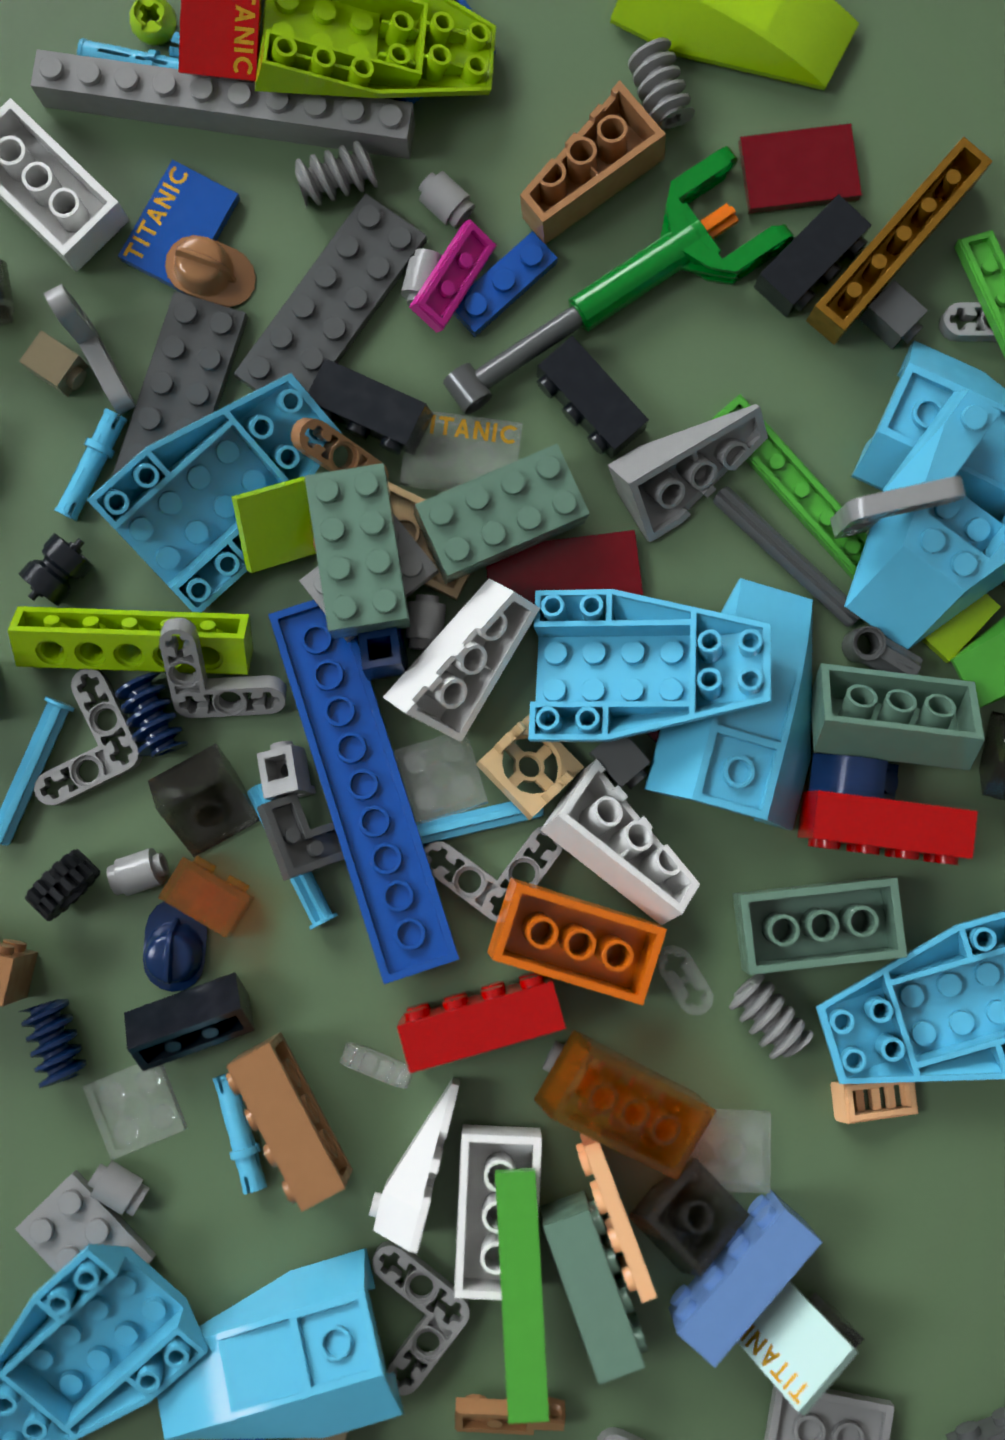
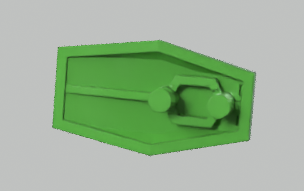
M1005 616L950 659L960 680L975 682L979 708L1005 698Z

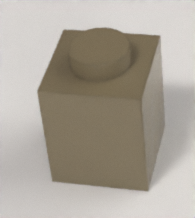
M42 330L19 361L32 374L67 397L72 390H77L83 384L87 375L86 370L89 367L77 353Z

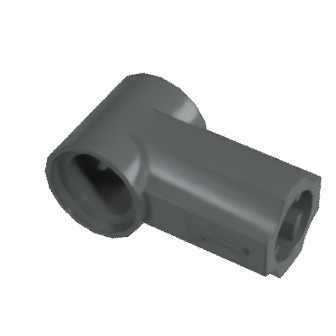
M873 626L854 629L848 632L842 641V651L846 658L855 663H862L873 670L917 675L922 667L923 659L888 639L880 629ZM860 635L866 636L870 641V650L867 655L860 652L857 647V640Z

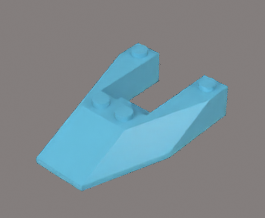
M970 389L954 391L883 488L882 492L954 477L1001 412ZM965 497L949 504L882 518L869 530L844 607L870 626L880 629L888 639L909 650L1005 581V516L999 522Z

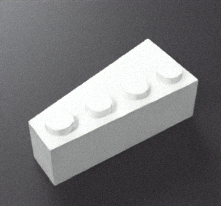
M488 579L383 698L407 715L462 742L540 608L516 592Z
M596 759L576 776L540 830L657 923L663 925L683 914L700 883L668 844L662 845L651 830L654 827L645 816L641 818L626 801L628 798L626 793L619 785L615 787L603 773L606 769Z

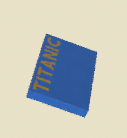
M172 159L120 251L119 259L175 290L184 293L177 289L167 276L165 262L168 251L178 240L191 235L208 237L217 241L240 200L238 193Z

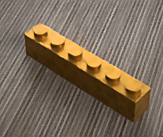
M963 136L814 306L806 322L835 345L978 182L993 160Z

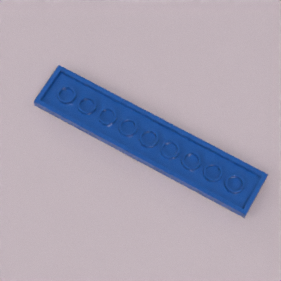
M314 600L268 614L383 984L459 960L457 948L371 680L368 681L362 670L360 646L357 636L349 643L344 638L333 639L328 632L326 615Z

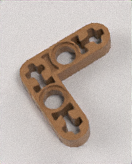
M302 418L292 427L291 441L293 446L329 472L382 463L324 421L314 418ZM307 429L313 430V435L321 441H326L323 447L319 444L308 442L309 438L305 435ZM343 445L348 452V459L343 466L337 467L333 461V453L337 447ZM384 465L385 471H386V474H387V479L389 480L388 470H387L386 466ZM313 538V546H314V549H315V551H316L315 541H314V538Z

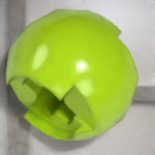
M136 0L129 11V24L132 32L141 42L151 46L164 45L172 38L176 31L177 16L174 8L167 0Z

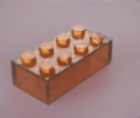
M575 1029L534 1098L535 1102L551 1119L675 1180L680 1176L716 1113V1110L696 1092Z

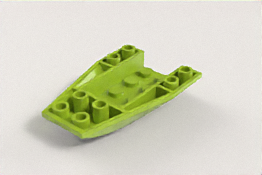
M617 0L610 18L611 24L647 42L662 37L668 38L672 44L667 51L674 52L678 57L824 91L859 25V22L835 0Z

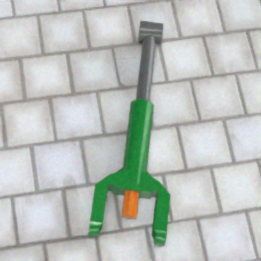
M726 146L717 150L671 181L661 235L658 240L569 298L568 309L475 370L470 363H466L453 370L444 379L443 384L463 413L468 415L479 410L492 398L489 388L580 327L589 332L680 270L693 272L707 281L732 285L783 251L794 240V235L786 224L772 225L722 259L720 256L721 250L713 239L739 222L735 215V209L733 206L729 207L726 203L699 221L688 206V204L723 182L727 174L737 164L738 158L731 148Z

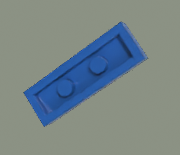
M532 231L471 285L454 315L476 337L550 271L558 262L557 256Z

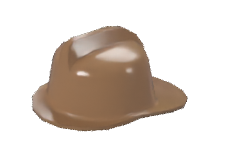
M197 235L183 237L171 246L166 255L165 268L169 280L177 289L194 297L226 307H232L246 301L255 288L256 276L253 265L248 258L238 250L208 237Z

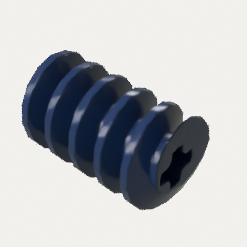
M151 672L131 679L115 692L117 699L127 700L121 705L122 713L133 714L127 719V726L129 728H139L132 735V740L134 742H146L138 749L139 756H151L154 758L181 749L188 744L187 741L174 740V737L183 731L182 727H169L168 723L176 718L177 714L163 712V709L171 703V699H158L157 695L166 688L165 684H152V680L160 672Z
M56 999L19 1011L30 1012L31 1016L21 1022V1026L35 1028V1031L25 1038L26 1042L39 1043V1047L30 1053V1057L43 1058L44 1060L34 1068L35 1073L48 1074V1077L38 1084L39 1088L80 1075L77 1072L87 1065L85 1059H73V1056L82 1050V1045L69 1044V1041L78 1035V1031L76 1029L64 1028L74 1019L72 1014H60V1011L69 1005L68 999Z

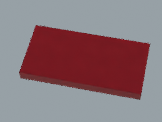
M635 530L548 540L486 566L487 580L491 579L507 587L535 604V590L615 589L643 596Z

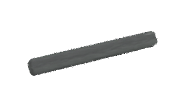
M728 486L720 490L713 499L714 504L847 627L852 626L860 619L844 607L847 596Z

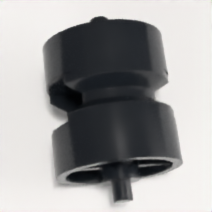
M53 533L43 545L42 553L44 559L30 560L18 573L31 585L30 588L33 591L28 595L29 598L35 601L38 596L42 598L44 596L59 606L70 594L69 590L71 587L68 580L70 578L79 579L80 577L83 579L94 565L81 554L83 551L80 548L84 542L80 538L75 543L71 541L68 543L59 535Z

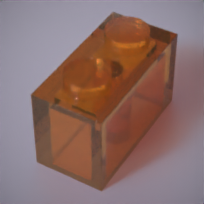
M196 855L194 860L182 857L158 898L223 937H231L255 898L247 893L250 886L232 875H229L227 880L213 873L217 866Z

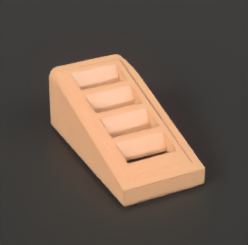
M833 1081L830 1084L834 1118L838 1122L853 1124L919 1114L915 1082L839 1084L838 1081ZM894 1085H899L901 1106L896 1107ZM880 1087H883L885 1108L881 1107ZM865 1089H867L869 1109H865L863 1093Z

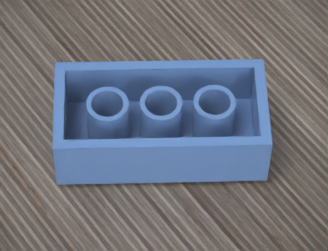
M772 1190L765 1196L763 1194L759 1195L751 1203L747 1211L749 1213L747 1218L740 1226L735 1224L725 1233L722 1239V1247L714 1256L711 1254L707 1255L698 1265L696 1277L688 1286L685 1284L681 1285L670 1299L671 1306L669 1311L677 1334L714 1368L822 1243L809 1224Z

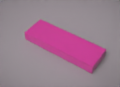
M471 219L461 225L409 306L436 333L444 330L497 246Z

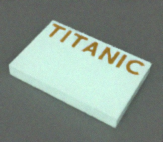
M791 1280L737 1341L792 1406L802 1415H805L859 1353Z

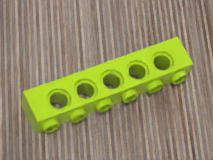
M17 606L7 630L16 667L165 672L159 639L164 623L176 617L187 619L196 626L206 673L248 675L253 654L249 614ZM174 634L178 640V650L183 649L185 640H181L179 635ZM185 663L175 666L179 672L194 673L196 671L192 665Z

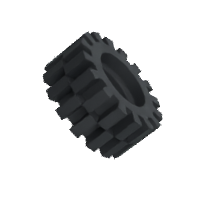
M74 849L69 854H65L59 862L56 861L51 869L46 870L41 875L42 877L36 880L33 884L34 887L28 890L25 900L47 922L52 921L62 912L64 913L69 909L72 903L74 904L79 900L78 898L88 890L87 888L94 884L101 871L79 849Z

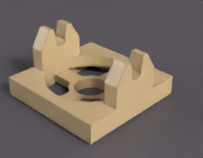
M528 714L507 732L476 765L528 820H531L584 766L561 742H542L544 745L536 753L524 752L514 741L528 738ZM505 752L514 760V774L509 778L504 774L502 764ZM552 753L555 755L558 765L557 777L554 783L544 773V761ZM529 757L537 762L539 772L535 777H527L522 774L519 768V762L522 758ZM522 782H535L544 792L531 794L520 791L516 787Z

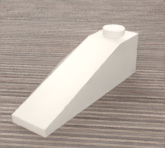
M455 1077L451 1079L387 1179L383 1193H374L369 1216L376 1217L373 1231L405 1250L416 1254L460 1085V1079Z

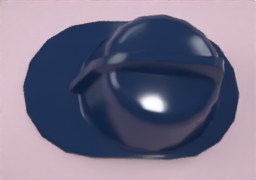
M182 898L168 899L157 905L148 917L143 948L144 971L149 980L160 989L171 992L185 990L194 985L203 973L207 942V923L201 909L192 901Z

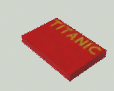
M181 0L178 72L180 74L255 82L259 56L262 0Z

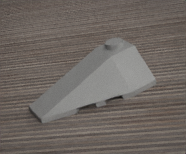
M754 404L641 445L608 464L619 497L649 543L681 525L691 515L688 510L703 495L708 498L716 490L713 485L728 470L735 471L768 438L760 406Z

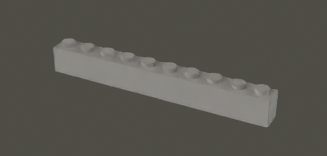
M36 50L30 86L42 105L47 108L339 149V146L344 145L348 151H353V142L359 141L364 150H368L369 154L410 159L415 128L413 103L383 98L254 91L255 82L180 74L178 72L179 69Z

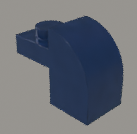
M397 627L358 633L362 670L368 681L400 676L408 669V656L404 645L402 628L397 629Z
M813 753L809 791L820 790L895 800L898 787L899 765L888 763L886 760L866 757Z

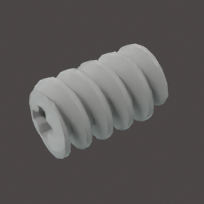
M664 37L654 39L639 47L629 58L628 68L633 74V83L638 87L637 94L640 100L643 101L642 107L662 130H667L690 121L695 114V109L693 107L684 108L690 103L691 98L688 93H681L685 89L686 83L683 79H676L681 74V69L677 65H672L676 60V55L674 52L667 51L672 43L668 38Z
M359 141L353 142V153L351 155L344 145L339 146L338 159L333 156L329 149L325 150L324 163L322 164L315 154L310 155L309 168L304 165L300 158L295 160V173L307 209L309 196L312 197L317 205L322 204V192H325L331 201L336 200L338 187L346 197L351 194V183H354L360 192L365 191V179H369L375 188L378 187L368 150H364Z
M755 974L734 993V999L729 1008L730 1010L739 1007L745 1009L739 1017V1021L742 1023L750 1019L754 1020L748 1032L753 1035L763 1031L764 1036L758 1044L761 1047L771 1043L774 1045L773 1050L769 1054L771 1059L780 1056L784 1058L790 1057L803 1049L811 1041L814 1033L811 1030L803 1031L805 1022L801 1018L793 1019L795 1010L791 1006L782 1007L785 1002L783 995H772L775 989L772 982L761 983L765 974Z

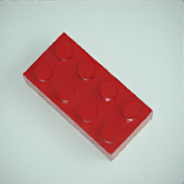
M820 790L802 792L797 838L808 839V847L840 850V843L847 844V852L879 855L880 848L885 849V857L919 860V854H923V862L958 865L959 858L973 859L978 811Z
M528 972L519 976V983L505 986L504 981H497L482 986L481 993L467 997L466 991L444 997L442 1005L430 1008L429 1002H424L406 1008L407 1012L404 1013V1016L398 1022L397 1029L409 1073L566 1029L552 978Z

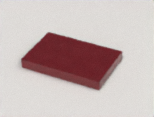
M851 123L742 136L739 139L738 144L748 214L827 205L838 194L847 202L859 201L862 196Z

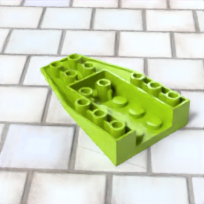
M265 0L254 91L362 98L489 95L492 88L496 25L454 0Z

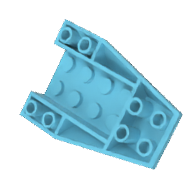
M914 340L897 374L900 377L875 434L866 443L851 477L883 491V488L954 391L970 389L1000 411L1001 414L955 476L962 477L966 497L1000 522L1005 516V388L985 372Z
M289 373L146 446L93 493L87 501L192 612L201 613L247 572L232 496L316 473L320 465L298 451L291 441V430L298 420L302 418L319 419L339 433L341 431L293 374ZM306 430L305 435L309 438L308 442L324 446L326 441H321L315 437L313 430Z
M740 578L720 613L771 624V703L660 729L644 790L679 800H692L752 817L757 822L792 831L811 759L813 599Z
M615 589L535 590V605L540 610L534 618V629L538 635L536 701H530L529 742H610L771 703L770 623Z
M1005 910L950 927L909 951L907 957L897 958L815 1006L839 1084L1005 1079Z
M98 1244L87 1245L32 1295L0 1345V1440H77L151 1402L207 1353L208 1346L187 1298L129 1247Z
M367 1248L291 1270L200 1325L199 1328L208 1346L207 1353L157 1396L164 1440L326 1438L404 1415L395 1372L387 1374L369 1296V1290L376 1288Z

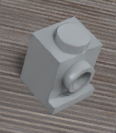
M280 741L271 744V750L257 753L264 799L273 801L297 793L298 798L316 794L315 786H312L310 781L305 748L293 745L292 741Z

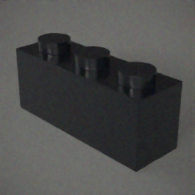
M838 194L760 273L754 288L785 317L795 308L801 312L816 296L813 290L821 282L827 286L841 271L842 268L838 264L846 256L853 259L865 247L868 241L864 237L871 224Z
M573 336L569 337L538 364L537 377L539 379L537 384L549 398L552 399L555 396L564 406L562 412L574 426L580 424L588 432L589 436L587 439L598 453L603 454L606 452L612 459L646 429L649 419Z
M326 358L308 392L333 423L337 420L347 425L346 430L361 439L366 440L368 435L381 440L379 445L396 455H400L401 451H405L414 456L433 417V413L426 403Z
M236 972L124 1013L127 1050L143 1072L255 1031L249 994Z

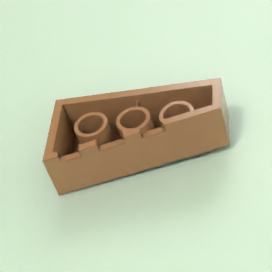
M620 80L611 89V95L602 105L598 104L590 113L589 120L578 133L574 132L565 142V148L555 159L551 158L520 194L522 218L544 244H547L664 160L665 132Z

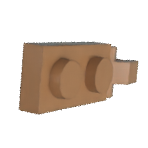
M470 1394L465 1398L456 1397L455 1430L457 1432L534 1435V1430L564 1431L566 1418L565 1400L548 1397L549 1422L508 1424L507 1398L487 1399L480 1394Z

